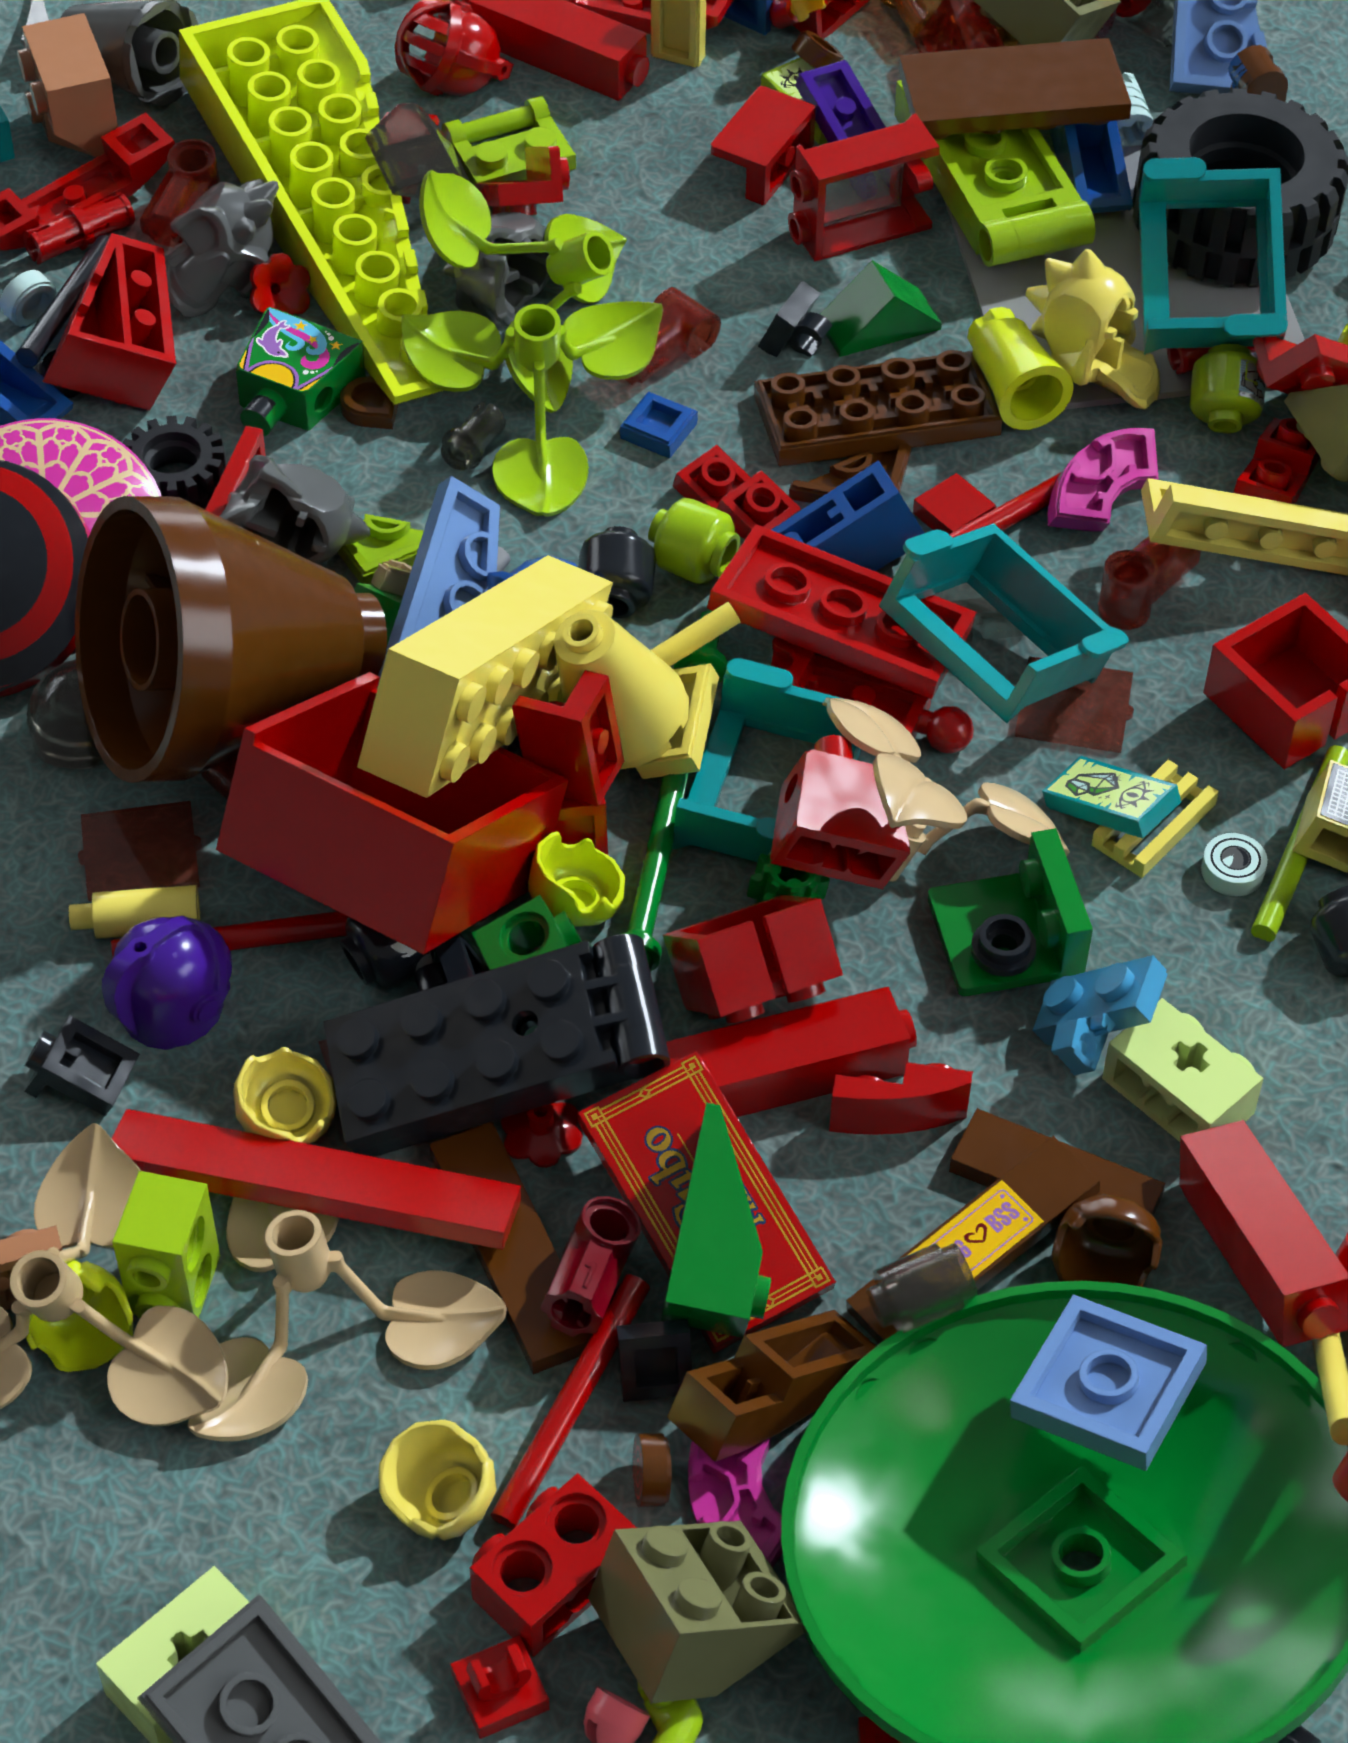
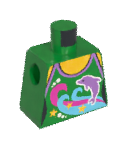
M268 307L237 364L236 377L239 403L244 408L240 414L242 424L245 427L250 426L263 429V436H267L278 421L307 431L311 430L340 403V393L348 383L354 379L365 377L363 341Z

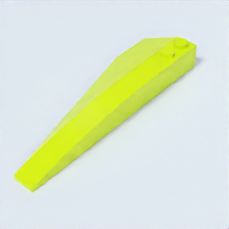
M297 0L180 29L179 69L183 85L241 184L243 185L256 179H263L265 182L273 180L278 182L279 189L270 215L273 222L274 238L284 254H287L292 259L294 265H302L307 269L310 275V283L307 289L338 332L363 341L365 369L394 405L444 391L435 388L423 380L411 365L405 352L401 327L402 315H428V304L425 291L421 289L418 277V263L415 251L411 249L409 241V227L394 166L390 164L388 156V142L385 130H382L379 119L376 93L372 91L370 83L371 73L368 61L330 0Z

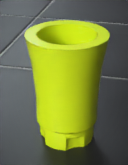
M1004 307L991 308L984 316L972 322L968 329L967 339L973 347V357L985 375L994 394L1004 423L1014 429L1029 430L1041 427L1060 415L1070 402L1073 394L1074 385L1072 377L1046 352L1027 324L1016 318L1009 308Z

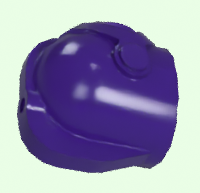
M185 916L148 919L130 928L116 944L113 959L106 968L102 978V993L108 1012L122 1023L133 1039L147 1047L169 1050L189 1045L206 1035L219 1021L224 1007L223 1002L230 990L229 979L232 974L231 952L222 935L205 922Z

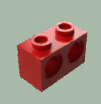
M577 1473L560 1489L553 1486L543 1491L529 1507L526 1518L506 1536L503 1533L496 1534L480 1547L472 1560V1566L469 1567L472 1599L512 1638L520 1635L527 1652L534 1657L592 1605L588 1595L614 1530L637 1527ZM574 1530L586 1531L593 1535L590 1540L579 1544L569 1543L561 1538L564 1534ZM521 1577L533 1578L540 1582L536 1588L526 1592L514 1591L507 1587L511 1581Z

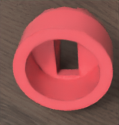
M597 1686L584 1715L585 1735L592 1743H634L640 1737L650 1715L617 1694Z

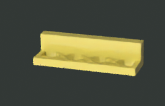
M1147 478L1141 489L1150 542L1348 576V513Z

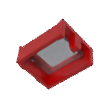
M916 113L912 114L904 123L809 149H804L802 145L796 146L795 170L790 173L794 206L793 212L788 215V227L795 244H803L814 262L932 229L933 222L915 198L914 193L918 194L933 189L932 175L921 158L927 159L938 156L940 146Z

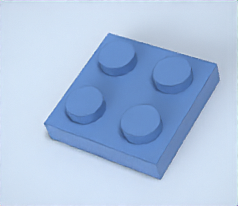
M1073 1294L1010 1399L1011 1418L1146 1471L1206 1364L1207 1344Z

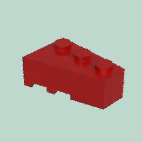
M111 233L83 287L43 382L150 411L176 365L164 248Z

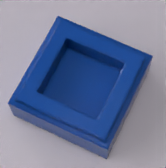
M648 391L621 424L620 439L670 459L697 425L698 411Z

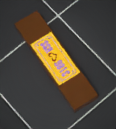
M1054 1136L1050 1137L846 1300L847 1311L880 1344L905 1326L924 1316L969 1298L1056 1228L1073 1204L1100 1192V1180Z

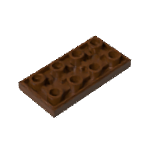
M1109 38L899 55L898 71L910 114L916 113L934 139L947 138L952 134L976 132L999 134L1004 130L1023 128L1050 130L1059 125L1083 123L1100 126L1110 121L1130 119L1132 103Z
M948 350L937 356L915 359L891 358L884 363L857 367L838 365L828 371L799 375L795 373H781L774 378L754 381V396L779 467L851 457L869 449L871 453L898 450L899 445L909 444L911 448L1000 436L1002 431V418L981 369L973 357L972 351Z

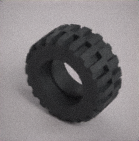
M1232 88L1229 93L1219 94L1217 89L1205 91L1197 99L1188 96L1175 103L1172 109L1168 107L1153 121L1152 126L1146 130L1142 140L1132 199L1133 219L1136 228L1140 232L1139 195L1143 167L1150 159L1197 157L1205 162L1206 170L1280 168L1285 281L1290 280L1296 275V271L1302 274L1318 263L1319 259L1327 254L1333 244L1348 185V157L1344 151V146L1334 130L1328 131L1329 127L1326 121L1316 113L1312 115L1307 114L1304 105L1291 99L1288 103L1278 100L1277 94L1262 91L1261 95L1247 93V89ZM1255 207L1166 209L1169 266L1174 269L1180 266L1187 270L1188 276L1203 281L1204 277L1218 280L1217 285L1233 287L1234 283H1247V288L1258 287Z

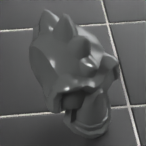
M256 179L246 182L241 186L220 182L205 192L186 213L178 216L170 223L171 229L181 237L183 243L174 252L165 256L169 301L182 313L183 317L193 318L205 315L216 307L219 297L228 286L235 288L243 298H250L253 290L250 281L251 270L257 264L267 263L269 259L267 252L274 241V228L270 215L279 189L278 182L274 180L265 182L263 179Z
M502 212L491 215V231L485 240L494 244L545 242L544 233L546 226L541 225L532 216L520 212ZM479 250L477 262L473 267L461 269L447 263L443 267V272L455 278L457 286L455 303L458 309L485 316L495 324L497 329H500L504 326H509L524 302L534 298L544 289L549 280L546 269V260L549 253L487 255Z
M255 455L250 460L244 479L237 486L235 492L229 493L227 506L219 516L316 564L328 561L343 546L363 540L370 535V528L361 517L353 512L354 498L346 494L337 480L318 469L302 464L278 465L273 458L265 455Z

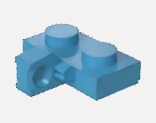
M1154 955L1052 980L1044 994L1043 1004L1032 1031L1045 1044L1052 1046L1051 1052L1064 1062L1074 1076L1095 1071L1108 1033L1151 1023L1168 975L1166 973L1167 969Z

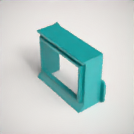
M1197 157L1153 158L1148 160L1143 167L1139 195L1144 355L1162 348H1204L1220 344H1238L1249 347L1254 346L1253 339L1256 337H1277L1284 340L1288 321L1280 168L1206 170L1205 162ZM1255 207L1260 314H1233L1228 317L1170 318L1166 209Z
M994 523L953 538L942 530H932L907 539L903 545L906 556L879 604L883 611L1006 724L1025 706L1087 680L1091 684L1094 683L1111 654L1124 648L1129 641L1128 636L1123 631L1108 626ZM967 582L1048 656L1028 664L1016 686H1013L922 603L920 599Z
M742 658L730 660L723 677L720 710L702 757L700 771L696 774L688 799L679 798L676 806L675 838L672 849L694 845L758 862L761 853L768 855L772 848L775 818L765 817L760 819L716 807L744 726L811 743H816L820 738L828 735L843 736L830 719L827 706H822L826 697H840L793 686V676L785 669ZM852 744L853 759L858 760L861 749Z

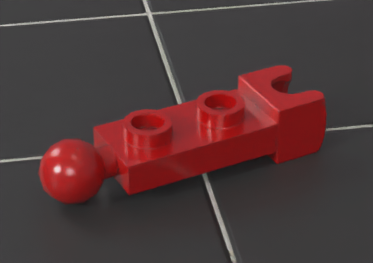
M775 637L772 641L773 657L771 666L789 671L793 676V686L863 702L876 707L899 721L911 733L914 739L917 733L926 735L930 745L941 753L953 754L962 751L973 738L974 727L972 720L967 712L957 706H944L936 709L934 712L929 711L931 699L906 691L895 684L860 670L849 668L840 662L818 656L813 651L792 645L781 638Z

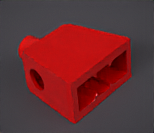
M828 735L822 737L815 743L813 750L803 753L783 782L780 790L771 848V864L883 890L911 853L905 826L895 828L889 826L875 782L873 764L853 759L852 743L844 736Z

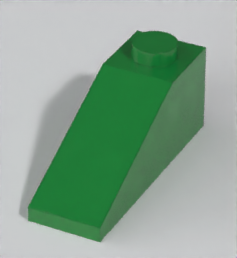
M706 1103L661 1321L687 1319L689 1327L743 1338L750 1317L759 1319L764 1317L771 1277L758 1275L763 1250L721 1106Z

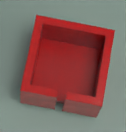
M1305 592L1213 644L1203 693L1285 770L1324 747L1328 734L1336 740L1348 733V630Z
M780 895L663 934L685 1008L705 1013L709 1019L725 1017L728 1024L745 1021L765 1012L763 1002L786 996L788 1003L818 996L826 991L824 981L843 975L820 898Z

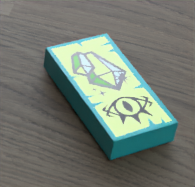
M1084 756L1077 758L1042 790L1046 807L1051 810L1142 839L1182 802L1177 784Z

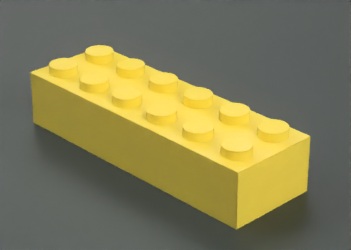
M547 555L390 647L387 651L357 768L428 798L449 782L455 783L465 771L477 763H484L489 755L503 745H510L515 737L518 736L512 706L518 696L544 702H563L554 647L557 629L569 616L583 610H598L612 617L613 606L607 602L613 582Z

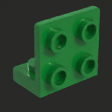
M1056 828L1031 832L1028 857L1020 861L1019 873L937 886L929 889L928 903L959 995L971 996L1046 983L1064 976H1072L1086 971L1093 928ZM997 914H1010L1019 917L1029 926L1036 939L1037 949L1033 964L1023 973L1009 977L996 976L984 971L975 963L971 954L972 937L976 929L989 917ZM997 948L999 950L1010 951L1007 948Z

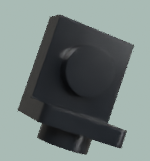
M69 1015L55 1036L44 1030L24 1065L35 1071L24 1092L37 1098L47 1084L106 1116L114 1106L140 1053Z

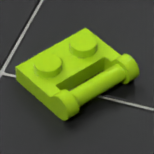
M543 96L525 100L522 107L462 123L459 119L442 124V136L446 147L466 179L474 186L475 183L527 180L525 147L559 146L560 157L567 158L569 171L576 169V154L550 116L547 102ZM526 127H532L528 131L493 141H486L479 145L471 146L470 144Z

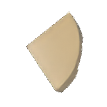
M383 561L382 564L379 563L378 568L375 570L371 583L379 590L403 596L412 567L400 561Z

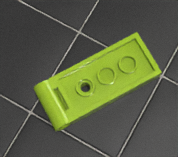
M898 80L896 83L894 115L899 124L904 123L911 116L901 80ZM1036 128L1004 130L999 134H985L982 132L952 134L947 138L935 139L940 146L938 156L927 159L921 158L929 169L933 182L976 255L980 254L987 267L1092 244L1095 240V221L1090 206L1086 201L1082 200L1042 134Z

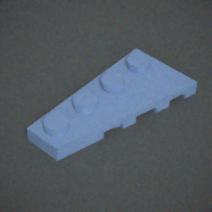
M1175 0L1169 91L1201 94L1205 91L1217 89L1219 94L1230 92L1233 81L1228 75V67L1234 56L1244 48L1252 45H1262L1267 48L1264 31H1260L1256 12L1257 0Z
M453 476L438 484L387 645L386 655L390 647L488 591L487 573L497 572L500 505ZM383 663L382 668H381V670H380V672H379V674H378V676H379L380 678H381V674H382V670H383L384 663Z

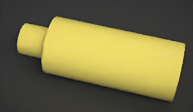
M197 885L93 892L92 903L69 905L71 930L94 929L96 939L123 937L130 928L151 918L185 916L200 921V902Z

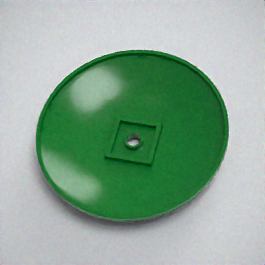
M1043 1282L988 1292L938 1309L905 1326L878 1344L858 1361L822 1402L810 1420L796 1449L786 1481L782 1506L781 1545L788 1591L797 1615L802 1622L803 1632L809 1645L832 1681L864 1715L901 1743H1277L1304 1723L1330 1697L1348 1672V1502L1340 1496L1332 1480L1336 1468L1348 1450V1445L1337 1444L1330 1435L1321 1390V1380L1283 1346L1258 1329L1228 1313L1193 1299L1161 1290L1111 1282ZM1073 1294L1207 1344L1206 1364L1146 1471L1011 1418L1010 1399ZM1073 1551H1089L1097 1555L1101 1562L1093 1569L1076 1571L1068 1568L1061 1560Z

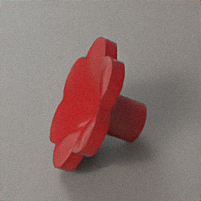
M276 253L270 256L267 263L257 264L252 268L250 281L253 290L250 294V303L255 311L264 313L268 307H272L291 315L306 312L310 305V297L306 291L310 283V275L304 266L294 265L292 259L287 254Z
M560 1102L502 1118V1129L507 1134L504 1147L508 1155L515 1159L529 1158L538 1167L547 1168L554 1166L558 1163L562 1154L573 1153L582 1144V1133L576 1127L578 1124V1110L570 1103Z

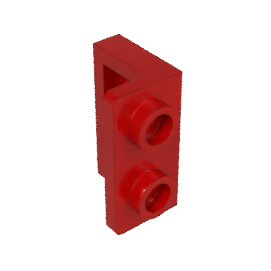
M559 146L525 147L527 180L475 183V187L482 193L487 205L492 206L493 215L502 212H520L526 215H537L536 204L563 202V190H568L570 184V171L567 158L560 157Z
M1316 334L1299 344L1277 337H1256L1253 339L1258 357L1256 362L1257 371L1267 388L1289 394L1290 392L1348 385V345Z

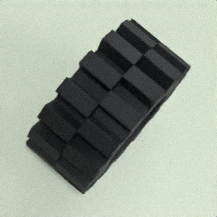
M166 416V425L159 426L155 418L147 421L148 431L145 432L139 426L132 430V440L125 438L123 444L136 454L147 467L160 490L161 496L180 497L206 509L227 466L222 438L218 432L213 434L212 426L205 422L197 428L196 418L187 416L183 424L177 423V416ZM171 463L193 465L189 469L178 473L169 474L155 471Z

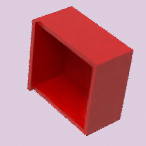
M371 672L244 728L216 850L423 955L529 892V873L536 844L555 831L569 779L502 747L491 753L484 763H477L465 771L455 783L449 782L428 798L357 768L380 679L379 676Z

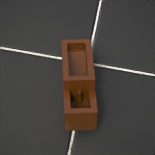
M835 1310L744 1335L734 1358L686 1373L667 1418L711 1459L717 1462L745 1451L781 1433L816 1411L844 1375L874 1349L876 1345Z

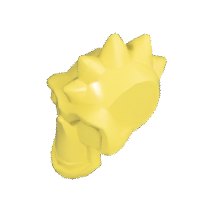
M1085 249L1073 264L1047 258L1045 260L1047 285L1029 287L1026 290V297L1042 314L1033 323L1031 332L1039 338L1047 340L1051 350V357L1070 374L1075 384L1079 386L1087 385L1089 382L1098 384L1120 395L1131 406L1146 410L1158 399L1160 372L1153 354L1148 353L1144 355L1143 351L1131 347L1136 337L1134 320L1138 318L1139 311L1134 308V292L1125 278L1112 268L1104 266L1090 249Z

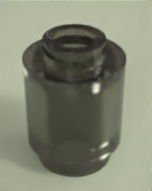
M955 1243L940 1248L937 1244H932L873 1270L876 1285L866 1289L870 1305L880 1325L885 1328L893 1324L896 1330H902L903 1334L963 1309L964 1300L977 1295V1287L970 1267Z

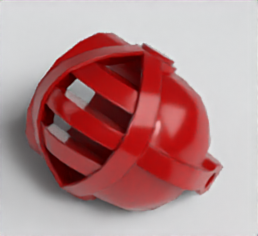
M421 0L405 15L397 31L394 46L395 61L399 71L411 77L421 90L436 96L446 93L461 97L472 94L488 85L492 77L499 81L509 79L514 63L500 57L501 49L495 30L477 14L472 13L471 5L459 0ZM420 24L434 30V37L430 39L415 32L414 29ZM410 44L427 51L424 58L411 53Z

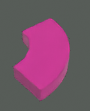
M1127 428L1116 430L1094 439L1091 444L1079 451L1065 466L1053 487L1048 507V526L1083 531H1104L1110 524L1112 504L1118 496L1129 490L1142 489L1147 478L1159 480L1154 429Z
M771 1438L717 1462L711 1459L692 1441L688 1461V1493L696 1524L741 1520L773 1568L782 1555V1515L773 1508L762 1486L761 1468L769 1451Z

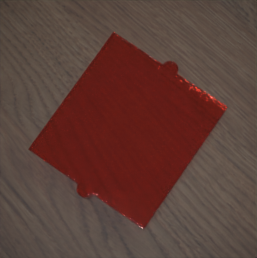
M1029 656L1027 665L1042 658ZM1103 668L1096 681L1092 684L1087 680L1025 706L1018 713L1015 737L1121 753L1126 720L1132 719L1134 708L1129 705L1134 672Z
M191 801L81 814L83 850L78 852V860L81 865H85L88 901H92L93 892L197 885V887H200L196 851L202 848V842L199 836L194 835Z

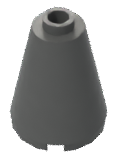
M127 0L72 5L62 14L61 18L85 13L111 78V83L145 103L161 106L177 101L187 91L180 79L179 30L199 25L195 14L188 7L181 6L174 0Z

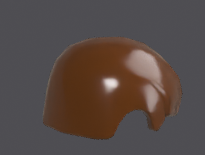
M1099 1193L1073 1204L1065 1213L1059 1223L1055 1236L1051 1259L1058 1280L1060 1282H1111L1143 1287L1148 1275L1152 1270L1157 1269L1163 1244V1240L1160 1237L1161 1229L1153 1215L1132 1199Z

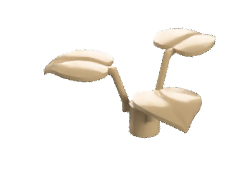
M826 697L822 703V706H827L830 719L847 740L863 751L877 756L873 762L874 777L889 826L891 828L905 826L911 853L890 881H897L916 852L926 855L935 842L951 830L962 828L967 818L974 814L987 815L990 822L997 829L1029 845L1031 832L1056 828L1043 810L1029 798L1009 787L995 783H983L978 790L980 798H975L965 806H962L950 791L932 782L931 779L925 777L917 767L910 763H917L921 757V751L911 733L895 718L876 707L855 700ZM926 825L935 827L929 833H923ZM1057 829L1058 835L1060 837L1062 846L1067 857L1070 851L1067 848L1061 834Z
M96 1123L86 1127L63 1149L50 1167L38 1190L34 1207V1219L37 1230L56 1225L62 1248L68 1249L59 1251L56 1247H51L47 1251H33L24 1255L13 1267L10 1276V1288L17 1299L11 1306L13 1313L16 1314L14 1329L10 1315L0 1306V1410L12 1403L22 1393L31 1378V1360L27 1353L17 1344L29 1333L30 1315L34 1314L42 1320L55 1322L76 1313L125 1348L112 1360L107 1374V1385L112 1401L120 1412L131 1420L143 1425L169 1426L218 1409L226 1398L228 1369L224 1353L215 1335L202 1320L185 1309L175 1306H155L148 1309L141 1316L132 1337L82 1300V1281L78 1274L66 1264L73 1260L85 1258L90 1252L91 1243L103 1248L113 1247L112 1241L138 1172L141 1171L135 1162L112 1140L108 1133Z
M233 1197L227 1220L226 1239L234 1260L253 1272H268L275 1269L277 1273L272 1282L276 1292L275 1339L270 1350L262 1341L248 1337L234 1338L219 1343L228 1369L226 1398L218 1409L189 1419L188 1428L195 1436L207 1440L241 1441L264 1435L276 1429L297 1411L307 1391L308 1376L301 1363L282 1357L288 1347L289 1293L292 1290L302 1293L317 1290L326 1282L330 1272H336L379 1319L391 1321L385 1333V1340L390 1353L403 1364L416 1369H442L468 1357L504 1321L507 1312L506 1305L493 1290L473 1279L453 1272L429 1270L402 1278L393 1290L392 1302L394 1307L387 1306L348 1267L342 1252L329 1250L327 1243L335 1233L339 1221L338 1217Z

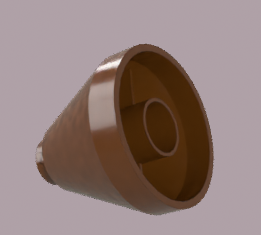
M118 497L102 510L93 525L82 558L76 596L75 652L77 674L83 709L95 746L107 767L115 776L129 783L185 781L238 754L244 728L368 672L378 675L382 668L387 648V628L379 601L371 593H355L352 585L345 577L180 497Z

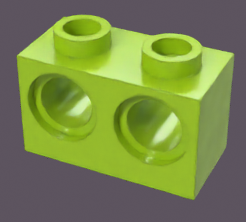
M139 1171L112 1241L122 1285L132 1313L136 1314L140 1319L148 1309L155 1306H175L185 1309L199 1318L220 1259L208 1186L206 1183Z

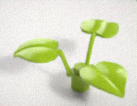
M433 170L428 171L422 180L419 209L423 229L432 248L447 263L461 269L473 267L477 262L479 250L487 255L548 252L549 255L546 260L548 275L554 283L561 285L564 289L547 306L556 311L571 297L581 303L591 304L601 300L608 292L617 259L627 240L616 231L586 217L562 214L551 219L544 233L545 242L490 243L485 240L491 231L490 211L482 193L471 182L452 173H437ZM514 320L510 323L508 328H514ZM513 346L505 358L507 368L517 385L534 402V372L527 370L517 361ZM561 347L557 362L545 370V411L550 412V414L558 411L562 406L570 386L573 371V360H569Z
M638 301L591 305L572 313L561 325L560 317L553 308L544 304H530L517 312L514 318V328L506 329V339L502 345L501 336L495 324L487 317L477 313L445 311L428 315L403 314L401 320L402 338L407 357L419 376L435 388L451 392L475 389L483 380L485 368L490 370L498 369L514 346V355L517 361L527 370L534 372L536 441L519 438L509 441L502 446L495 455L492 476L497 490L510 503L535 516L550 517L564 512L576 502L586 486L589 466L584 449L573 438L557 437L546 440L545 370L557 362L561 347L569 360L581 358L585 370L594 377L605 380H621L637 375L648 366L654 355L663 307L661 303Z

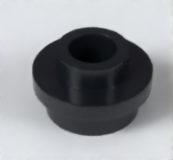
M997 914L986 919L976 929L971 941V954L975 963L984 971L996 976L1009 977L1023 973L1033 964L1036 955V939L1029 926L1019 917L1010 914ZM997 948H1007L1010 951L999 950Z

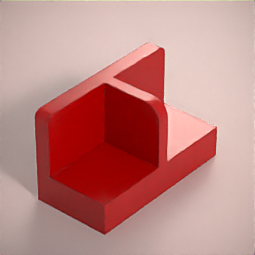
M759 86L711 142L712 155L746 167L745 199L764 206L787 179L791 171L795 169L796 146L802 145L804 149L813 147L816 105L768 87Z
M585 670L565 703L559 701L544 702L518 696L512 706L523 758L569 779L564 798L599 807L625 761L609 676Z

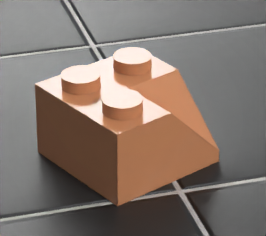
M85 13L22 26L25 49L17 50V56L24 81H32L29 83L30 92H25L26 105L32 124L42 122L49 142L95 157L104 154L105 151L101 137L118 128L111 78Z

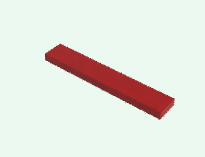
M131 1109L125 1110L112 1136V1140L135 1162L141 1171L206 1183L208 1192L500 1250L504 1249L521 1202V1185L291 1140L275 1139L260 1134Z

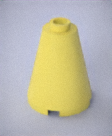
M583 610L565 619L557 629L554 638L563 702L567 701L585 670L609 676L625 761L621 769L641 767L661 757L671 747L669 740L675 734L678 727L681 725L682 729H684L688 720L689 697L678 674L604 612Z

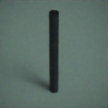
M100 235L95 239L16 352V358L21 365L28 368L36 366L72 314L83 287L109 236Z

